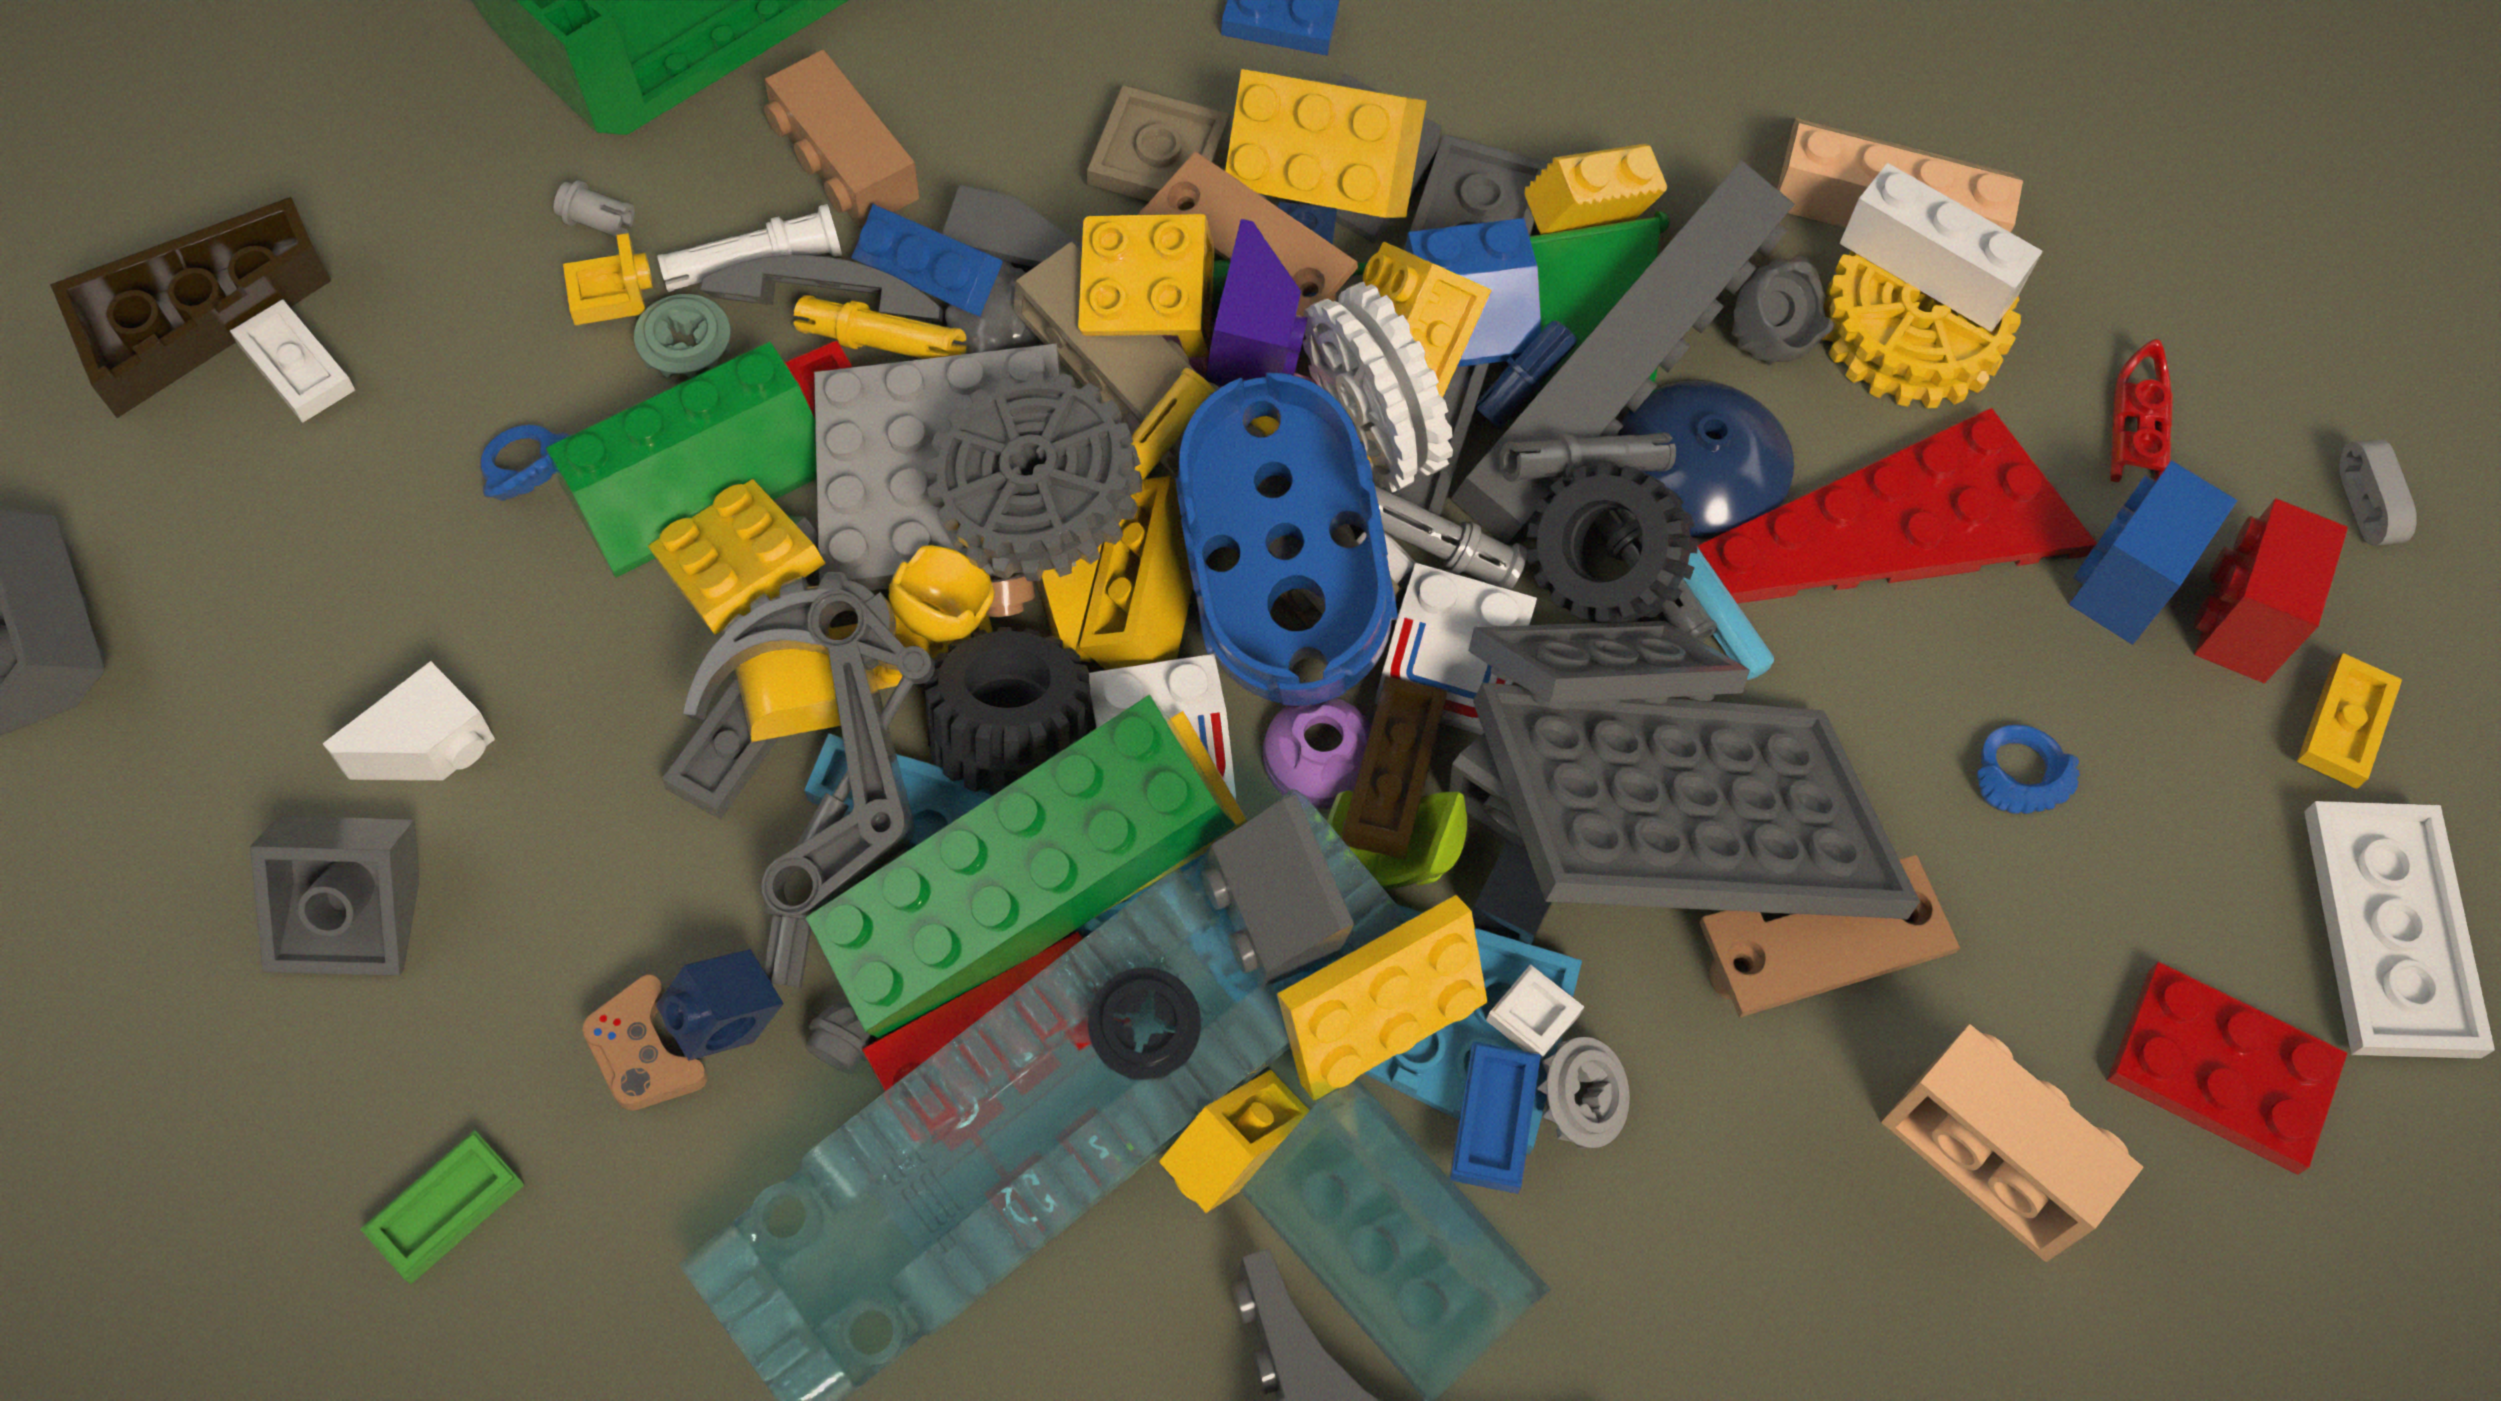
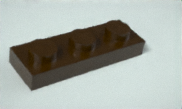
M1385 676L1344 824L1341 845L1406 859L1448 690Z

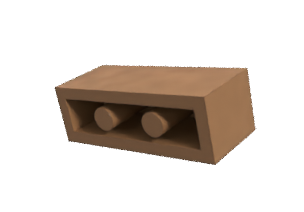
M824 49L764 79L769 104L764 106V112L769 124L779 137L784 135L789 137L794 144L795 154L803 169L809 175L818 174L824 182L827 197L837 212L843 213L847 211L858 227L862 229L873 204L894 213L919 199L915 162Z

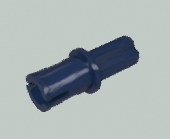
M1557 320L1550 322L1516 360L1511 356L1506 360L1509 366L1500 374V377L1489 389L1478 398L1475 407L1501 430L1504 424L1514 415L1515 411L1536 390L1542 391L1544 387L1540 383L1574 348L1577 343L1576 336Z

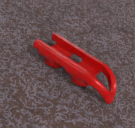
M2153 339L2137 350L2124 364L2116 380L2110 481L2119 483L2122 479L2125 464L2155 470L2156 481L2171 461L2173 394L2165 350L2159 339ZM2147 357L2153 358L2156 380L2147 379L2138 384L2128 383L2130 375L2139 363ZM2127 416L2137 418V432L2124 431L2125 418ZM2155 421H2157V430L2155 429Z

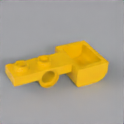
M894 614L896 621L895 637L905 648L909 646L923 648L934 659L938 653H948V644L955 641L935 642L914 634ZM985 614L979 626L973 632L983 629L987 633L993 632L989 616ZM858 624L831 628L829 625V636L833 640H843L853 634ZM970 633L968 636H966L965 638H961V639H962V640H969V639H971V633ZM798 649L776 650L751 658L735 669L751 742L841 726L830 656L828 654ZM877 666L873 669L878 689L897 686L903 676L899 671L882 666Z

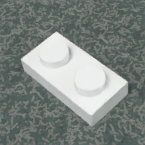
M283 299L230 330L238 346L302 423L355 391L347 374Z

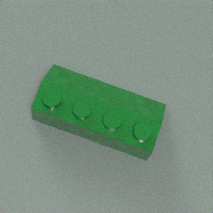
M771 341L545 447L563 491L615 578L655 559L648 545L659 539L660 534L667 526L683 518H692L711 506L719 493L733 485H744L751 479H754L770 498L775 500L817 479L816 421L799 384Z

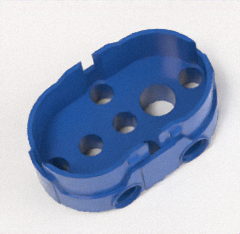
M1266 373V377L1247 381L1239 378L1219 388L1199 406L1184 432L1179 455L1178 476H1175L1191 578L1197 596L1207 654H1214L1223 670L1237 684L1254 695L1273 702L1282 703L1283 705H1317L1343 695L1371 671L1387 644L1392 620L1398 619L1389 571L1388 552L1375 484L1372 482L1373 476L1370 460L1367 458L1364 442L1359 440L1354 424L1346 410L1330 393L1311 381L1282 373ZM1260 416L1271 417L1280 424L1278 429L1267 437L1253 436L1246 429L1253 419ZM1270 476L1284 477L1292 484L1289 491L1279 498L1262 496L1257 489L1259 484ZM1344 524L1357 525L1366 533L1365 540L1353 548H1344L1337 545L1331 536L1339 526ZM1281 536H1292L1303 543L1301 552L1289 560H1280L1273 557L1268 552L1271 543ZM1221 547H1229L1240 554L1238 563L1231 570L1225 572H1216L1206 565L1208 556L1214 550ZM1291 589H1306L1314 592L1323 601L1325 611L1321 619L1312 628L1304 631H1288L1279 627L1270 616L1274 601L1282 593ZM1304 658H1316L1326 665L1323 671V679L1314 682L1300 683L1299 677L1291 671L1294 665Z

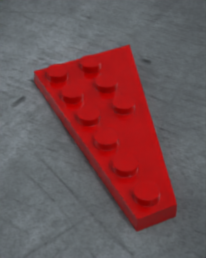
M1989 408L1710 539L1697 547L1738 604L1796 596L1799 590L1833 585L1834 590L1857 588L1859 582L1887 578L1888 583L1977 572L1982 565L2015 561L2016 566L2039 563L2042 557L2067 554L2069 559L2087 557L2097 542L1993 408Z

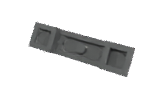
M810 255L774 256L741 262L702 278L701 290L716 299L773 305L776 282L881 295L879 312L947 326L945 311L925 294L888 273L848 260Z

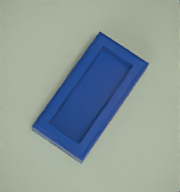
M1475 1041L1472 1042L1451 1163L1450 1181L1515 1194L1519 1193L1522 1186L1540 1054Z

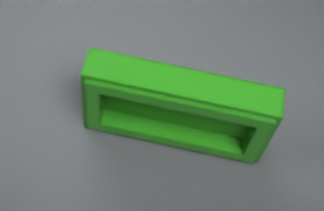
M474 1130L361 1227L360 1230L403 1279L411 1285L520 1190L524 1184Z

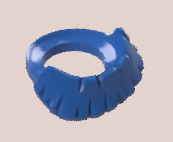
M522 425L508 429L496 436L486 446L481 457V472L486 480V483L483 485L484 496L506 501V499L517 497L519 494H527L534 490L535 486H540L548 481L556 473L545 447L571 435L564 432L552 434L541 426ZM524 438L534 439L541 443V457L520 472L504 470L495 466L497 454L507 444Z
M2026 725L2003 726L1992 732L1983 745L1981 751L1982 767L1977 772L1980 793L1984 800L1997 810H2006L2012 814H2019L2020 812L2030 814L2034 811L2050 810L2055 808V804L2066 802L2070 798L2069 795L2074 794L2079 782L2077 778L2080 776L2079 770L2076 769L2079 764L2078 758L2071 754H2064L2060 745L2041 730ZM2010 743L2023 744L2034 749L2045 763L2046 770L2042 782L2037 784L2017 782L1999 766L1996 759V751L2001 746Z

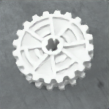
M1359 282L1341 292L1338 302L1323 299L1306 308L1304 315L1308 317L1304 334L1307 339L1303 340V346L1311 361V365L1308 366L1311 376L1318 386L1330 393L1342 405L1351 418L1358 438L1364 442L1366 453L1371 458L1370 465L1375 485L1379 488L1386 487L1388 492L1393 493L1411 485L1414 482V475L1417 474V471L1422 475L1428 476L1446 468L1449 465L1447 459L1452 457L1453 449L1448 442L1449 439L1453 438L1452 428L1444 415L1448 412L1447 405L1438 393L1436 385L1439 381L1434 370L1429 368L1425 361L1423 346L1420 341L1414 340L1410 333V325L1404 315L1398 316L1396 314L1391 299L1387 295L1381 297L1376 286L1372 284L1366 286L1364 282Z

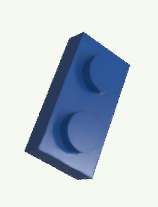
M1227 0L1222 18L1221 35L1328 56L1338 17L1340 0Z

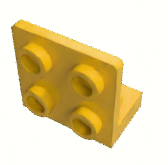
M1206 215L1087 216L1083 221L1078 318V328L1081 334L1084 336H1178L1187 357H1209L1211 349L1214 241Z
M1383 242L1378 253L1374 254L1368 261L1363 273V282L1366 286L1370 284L1376 286L1381 297L1387 295L1391 299L1396 314L1398 316L1404 315L1410 325L1411 335L1415 341H1420L1425 350V361L1437 376L1439 383L1436 387L1439 395L1443 398L1492 290L1394 245Z

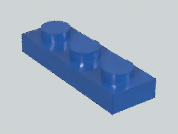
M875 204L872 205L851 257L862 264L888 273L914 288L979 317L982 314L1003 263L1001 259Z

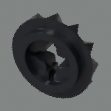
M1139 967L1120 972L1109 979L1098 990L1091 1003L1088 1015L1090 1044L1105 1068L1111 1069L1131 1081L1162 1080L1186 1065L1198 1044L1201 1033V1013L1198 1003L1184 982L1164 970ZM1147 997L1154 998L1152 1009L1155 1010L1154 1021L1165 1025V1029L1173 1030L1175 1033L1164 1031L1163 1034L1152 1033L1148 1038V1043L1143 1044L1142 1053L1136 1052L1137 1042L1134 1041V1029L1124 1026V1022L1113 1019L1125 1020L1126 1017H1138L1141 1007L1146 1005Z

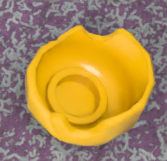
M934 545L921 546L908 563L905 561L901 562L889 585V602L894 614L912 633L935 642L961 639L972 633L984 618L995 596L991 577L983 568L979 569L972 565L966 555L954 549Z

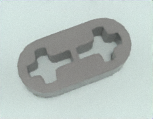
M2382 439L2348 443L2345 445L2340 457V476L2364 540L2374 546L2406 543L2415 532L2417 513L2392 446Z

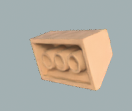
M1795 118L1777 188L1778 191L1795 204L1788 212L1789 214L1846 228L1858 199L1884 166L1889 163L2011 233L2016 221L2023 180L2013 173Z

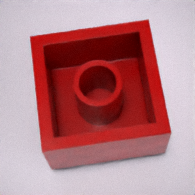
M2277 498L2272 501L2259 518L2249 516L2238 533L2234 549L2224 547L2211 569L2209 580L2217 583L2213 596L2208 595L2202 603L2194 621L2193 628L2201 631L2194 655L2265 684L2319 627L2348 526Z

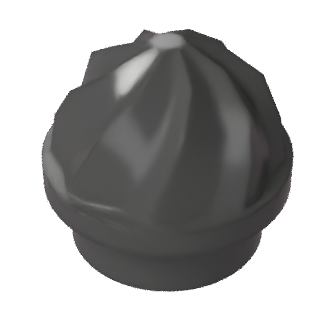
M850 1003L833 1004L812 1020L809 1029L813 1034L805 1048L829 1066L842 1072L853 1074L861 1060L867 1061L862 1049L873 1044L875 1036L864 1031Z

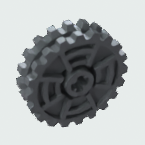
M1029 372L1026 382L1017 384L1011 376L998 380L996 391L988 394L979 388L970 394L972 405L966 410L954 408L946 416L951 428L948 432L935 433L931 444L938 453V456L926 460L925 472L928 478L935 482L927 487V492L932 505L939 507L937 515L943 527L949 530L947 535L957 551L968 548L966 556L969 562L977 568L981 569L990 562L993 564L995 575L1004 579H1009L1015 570L1023 571L1027 581H1040L1044 570L1054 569L1058 576L1062 577L1072 573V563L1079 559L1092 564L1101 558L1098 547L1103 542L1116 545L1123 536L1119 526L1122 519H1134L1138 507L1130 495L1142 492L1143 480L1140 472L1135 470V467L1141 463L1135 445H1131L1133 440L1128 424L1119 422L1122 418L1119 407L1113 400L1101 403L1102 396L1100 390L1093 384L1088 383L1081 389L1076 388L1073 376L1062 373L1054 382L1045 381L1042 372Z

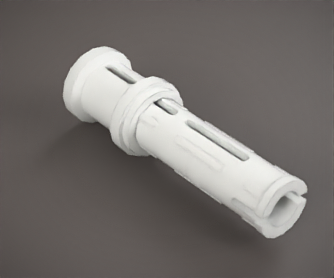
M828 204L819 206L818 213L783 221L779 216L770 218L771 222L766 223V229L681 251L657 255L668 292L700 283L702 278L720 269L754 259L784 255L817 256L825 253H830L833 257L841 256L842 253Z

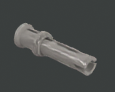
M1375 486L1383 530L1442 558L1443 566L1447 567L1446 569L1450 573L1458 575L1464 572L1488 584L1512 590L1522 573L1527 559L1528 549L1519 543L1514 544L1512 547L1481 533V526L1473 521H1464L1457 525L1411 501H1407ZM1383 508L1424 527V531L1383 512ZM1441 536L1449 539V543L1442 540ZM1479 554L1493 560L1495 564L1480 558Z

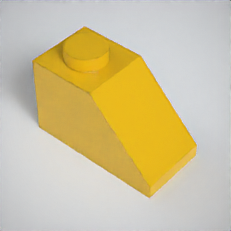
M1269 1070L1205 1106L1159 1160V1163L1174 1178L1178 1189L1187 1198L1195 1201L1205 1213H1208L1244 1189L1304 1134L1318 1118L1272 1070Z

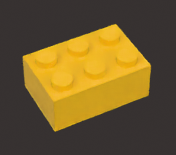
M1241 69L1225 172L1258 194L1383 218L1406 217L1427 100Z

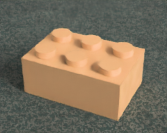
M1971 1024L1928 1066L1881 1122L2045 1262H2048L2096 1229L2144 1168L2128 1154L2127 1147L2116 1135L2106 1129L2093 1126L2070 1107L2068 1098L2060 1089L2047 1081L2036 1079L2013 1060L2011 1051L2003 1042L1990 1034L1979 1032Z

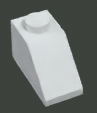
M430 661L326 740L323 745L341 771L350 780H444L457 769L467 768L476 762L483 754L486 746L493 742L495 738L480 711Z

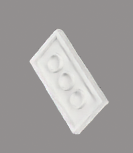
M2315 801L2304 813L2351 1055L2481 1059L2493 1052L2495 1049L2441 805Z

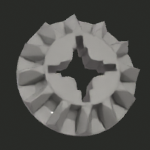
M1579 1037L1557 1043L1556 1054L1542 1061L1548 1075L1547 1080L1536 1088L1546 1094L1549 1106L1542 1117L1557 1124V1139L1573 1142L1578 1149L1605 1146L1618 1136L1625 1124L1629 1111V1085L1624 1068L1616 1054L1606 1044L1597 1039ZM1580 1082H1593V1085L1587 1088L1588 1092L1582 1097V1104H1576L1574 1094L1579 1091Z

